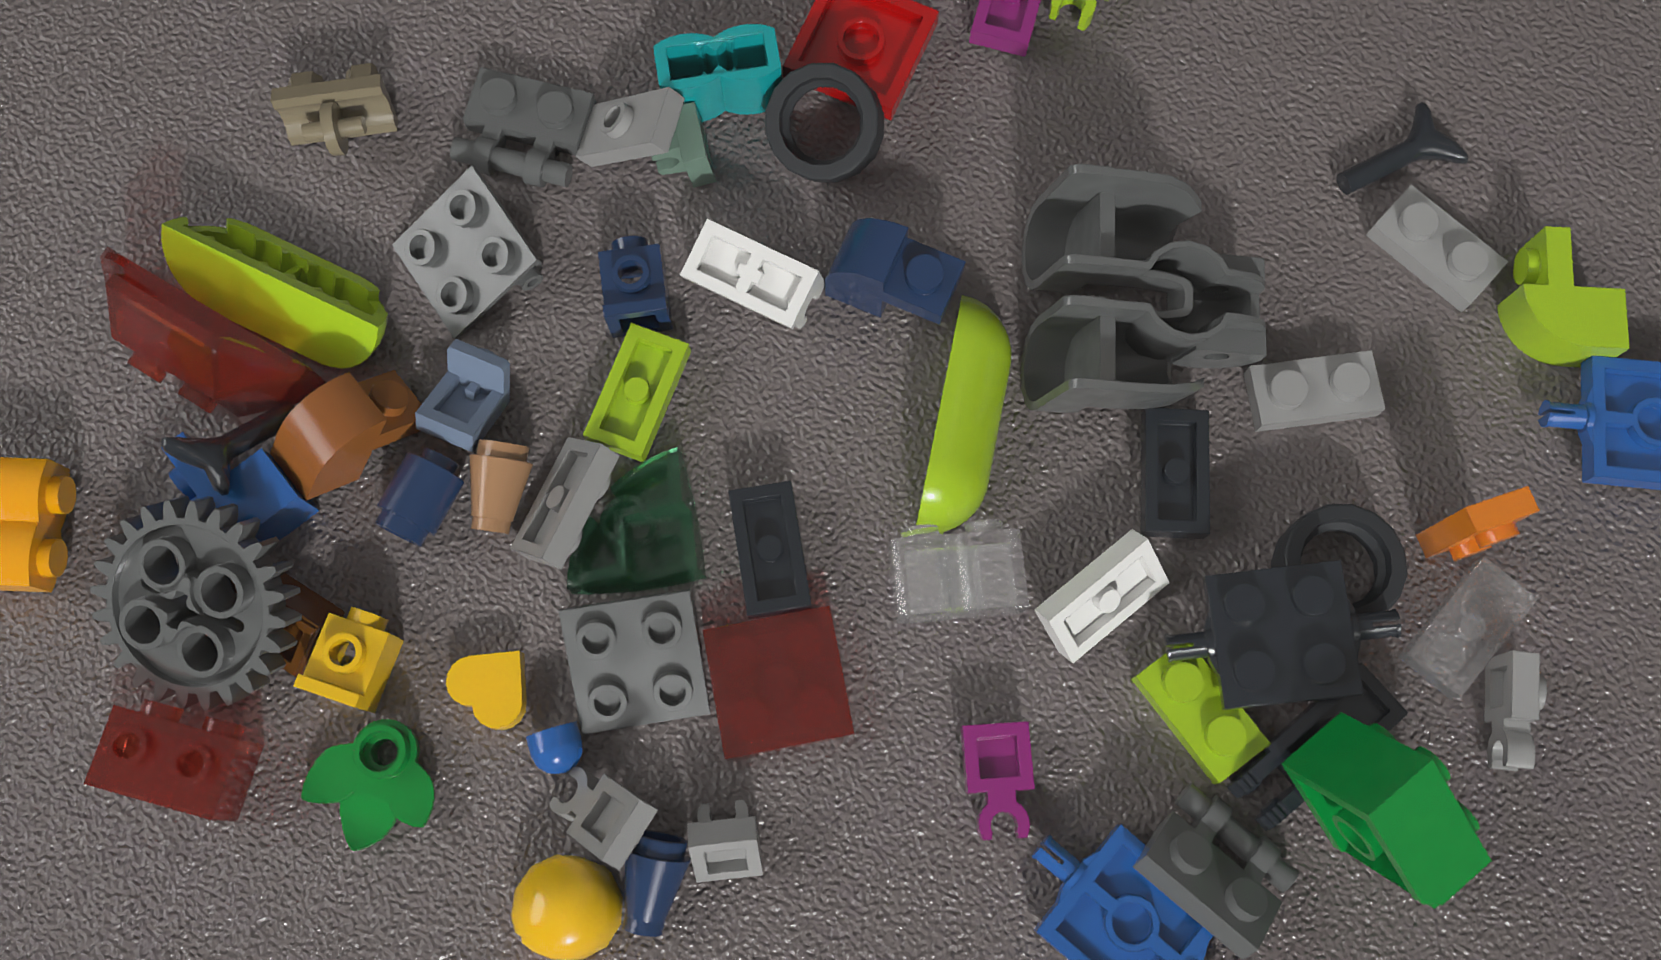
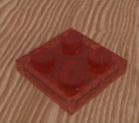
M830 606L702 630L723 753L726 761L854 736Z

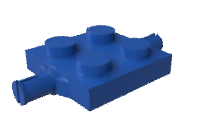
M1606 356L1589 357L1580 363L1581 398L1579 403L1543 401L1538 413L1539 416L1543 415V417L1538 419L1540 426L1577 429L1582 443V483L1661 490V362Z
M1121 824L1113 828L1094 853L1080 861L1055 841L1050 834L1040 844L1059 859L1060 863L1041 847H1037L1031 857L1040 862L1063 882L1060 885L1056 902L1033 930L1067 960H1204L1208 943L1213 935L1133 868L1146 845Z

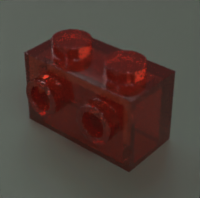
M146 698L143 699L139 710L113 705L85 778V785L209 820L238 821L264 747L263 744L242 739L246 726L211 716H205L202 727L180 721L184 711L182 708Z

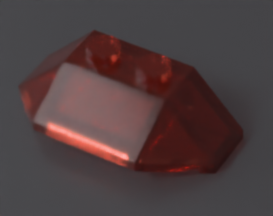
M108 246L101 254L100 261L111 336L133 353L126 363L159 384L162 383L167 375L181 382L183 385L177 394L211 415L217 405L239 418L268 411L284 402H290L293 405L298 404L310 393L326 383L310 367L140 267Z

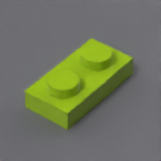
M631 323L583 433L585 440L601 443L613 452L645 463L690 356L691 349L689 343Z
M1191 645L1174 646V647H1172L1171 649L1186 648V647H1192V646H1191ZM1164 653L1131 679L1213 785L1220 784L1270 743L1243 708L1222 710L1218 678L1203 658L1168 663L1166 653Z

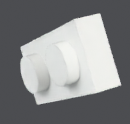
M1131 529L1034 610L1058 652L1074 663L1170 582L1149 540Z

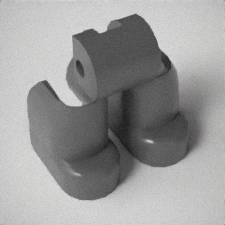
M1074 164L1069 166L1037 198L1030 210L1022 245V272L1025 284L1030 290L1059 293L1075 292L1086 284L1165 292L1167 296V311L1154 310L1151 303L1112 300L1082 295L1062 297L1038 316L1028 331L1021 363V389L1025 405L1030 411L1075 413L1085 407L1147 409L1168 406L1204 387V378L1191 383L1173 384L1171 364L1193 368L1217 369L1244 366L1261 361L1267 356L1266 324L1264 320L1260 319L1259 294L1265 289V258L1218 254L1210 247L1190 240L1173 242L1179 224L1202 211V202L1199 196L1184 181L1170 175L1140 170L1118 169L1092 164Z

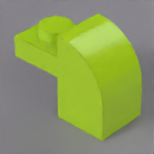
M1545 226L1521 247L1515 256L1513 278L1520 287L1497 305L1499 319L1505 333L1523 353L1539 362L1553 366L1580 368V363L1591 356L1617 357L1630 349L1625 289L1574 286L1571 227Z

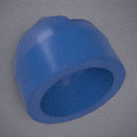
M577 722L555 726L526 737L529 752L534 763L539 769L549 774L568 772L578 764L583 753L582 737Z

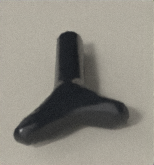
M1420 102L1416 105L1412 128L1406 140L1337 174L1336 180L1340 190L1348 195L1412 162L1435 160L1465 164L1468 162V155L1454 139L1435 129L1432 111L1426 103Z
M284 402L218 437H164L161 440V446L164 452L180 462L203 469L213 489L222 496L228 495L230 491V467L233 459L276 436L281 424L295 406L290 402Z

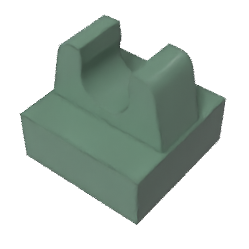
M695 102L684 104L669 151L651 157L653 161H656L660 175L687 172L693 187H698L716 182L705 128Z

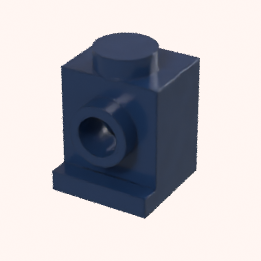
M625 236L612 242V250L599 251L598 258L604 303L602 305L603 316L612 337L626 336L631 323L655 332L673 330L666 267L660 244L648 245V240L644 237ZM641 277L637 282L631 284L621 280Z

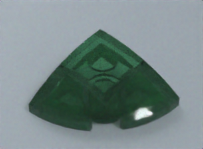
M678 447L645 460L632 468L610 487L611 492L616 498L605 506L599 523L592 516L588 517L582 528L581 541L577 549L570 556L567 572V590L572 594H617L659 589L706 578L697 512L683 455Z

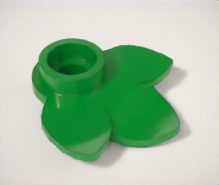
M381 719L366 725L358 733L353 743L327 748L316 759L303 783L301 798L304 801L318 804L340 803L341 824L347 844L352 851H361L382 840L393 828L397 819L413 827H425L433 811L435 787L431 776L418 763L420 754L419 742L412 729L396 720ZM391 740L397 747V756L392 763L383 765L378 759V750L384 742Z

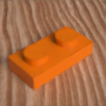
M1529 486L1467 506L1416 534L1425 558L1449 551L1453 561H1457L1492 548V545L1519 535L1520 532L1516 522L1540 510Z

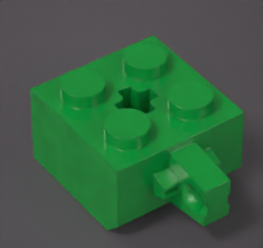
M1340 712L1281 763L1333 847L1341 852L1348 853L1407 891L1421 904H1427L1433 909L1439 905H1444L1492 861L1476 834L1480 829L1477 819L1468 808L1456 800L1447 784L1451 779V775L1443 762L1425 747L1418 746L1412 749L1397 741L1389 731L1377 723L1367 726Z

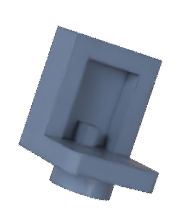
M455 339L447 348V373L415 412L416 429L474 452L477 448L478 440L485 437L510 402V363L490 350L477 348Z

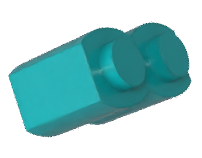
M762 24L738 25L720 32L715 37L700 33L679 34L668 37L653 46L659 88H672L685 98L684 104L695 102L702 122L711 120L725 111L741 115L765 112L774 88L782 81L775 28Z

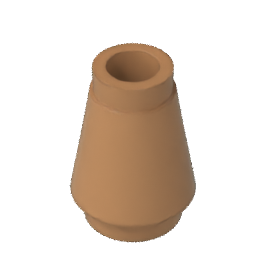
M478 440L476 454H469L471 516H473L471 529L504 534L510 533L511 522L514 520L533 466L532 463L527 462L529 447L492 440Z

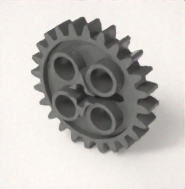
M188 496L166 500L140 508L141 515L123 519L120 524L124 533L107 537L104 541L108 549L113 553V556L96 560L94 566L106 575L108 579L106 582L90 587L91 593L106 599L107 606L92 613L93 619L110 622L112 628L110 632L100 639L101 644H119L122 652L113 664L116 669L132 663L137 668L132 682L135 688L154 681V700L160 702L176 694L178 708L183 710L198 702L204 711L210 710L224 702L229 706L270 683L268 675L284 668L287 664L280 653L295 646L298 641L283 628L302 620V614L286 607L285 601L300 593V587L282 584L280 577L293 564L288 560L274 562L270 556L279 543L278 538L273 537L259 542L255 536L259 529L260 519L255 517L237 523L238 505L232 503L216 508L214 498L210 496L192 501ZM231 580L236 586L237 595L232 589Z

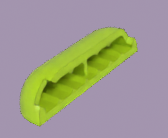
M187 217L175 218L161 224L162 249L173 276L188 295L210 311L320 364L334 368H350L361 364L380 344L386 330L388 312H386L384 306L379 301L380 290L378 287L365 278L240 220L226 218V228L217 226H188Z
M962 295L914 532L915 536H939L945 531L964 523L981 506L989 484L1011 366V344L1006 328L995 312L979 300Z

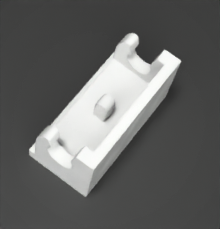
M709 219L706 220L680 273L681 277L792 330L794 326L801 329L807 321L805 313L812 298L818 299L825 287V280L818 270Z

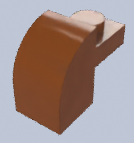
M395 370L361 382H357L350 372L345 373L314 390L288 414L278 430L270 455L307 501L359 480L374 449L420 432V430L416 429L415 412L422 404Z

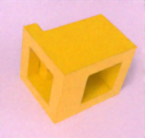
M355 607L350 608L347 618L328 613L303 675H297L293 686L375 714L404 640L384 632L389 620ZM349 643H353L355 647L353 660L349 664L341 666Z

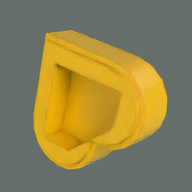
M511 651L460 658L452 664L447 673L446 687L449 695L454 701L466 707H472L474 716L486 727L494 730L513 728L522 720L526 712L527 696L524 653L521 651Z

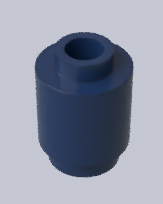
M424 448L420 456L407 452L377 504L381 512L375 524L421 547L428 534L436 535L464 485V482L454 475L459 465L429 448Z

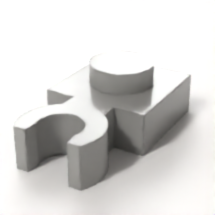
M1512 650L1485 659L1484 723L1492 724V734L1487 748V763L1490 769L1518 771L1519 768L1534 769L1535 744L1531 735V722L1539 721V711L1543 708L1547 697L1546 679L1543 673L1540 672V653Z
M572 767L569 775L578 782L576 794L568 802H563L553 797L549 803L550 808L554 813L572 822L566 831L567 834L600 860L620 870L658 810L607 775L603 774L601 779L580 767Z

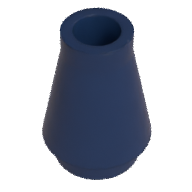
M644 831L642 838L625 861V917L622 927L625 931L648 937H658L663 934L665 920L691 861V858L685 855L688 840L666 832Z

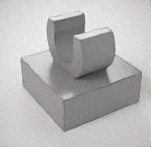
M735 800V818L713 821L708 803L700 805L697 813L698 822L687 823L688 849L696 883L763 875L762 852L756 817H749L748 806L744 800Z

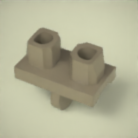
M372 63L351 65L350 69L346 72L345 79L324 81L322 75H318L313 71L292 73L287 87L271 89V104L283 120L291 146L324 141L332 156H341L348 153V138L398 131L397 115L381 74L378 73L376 66Z

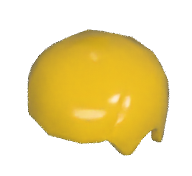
M557 854L528 869L514 890L511 920L515 933L521 937V943L531 951L552 960H582L606 948L621 925L623 896L612 873L605 866L583 857Z

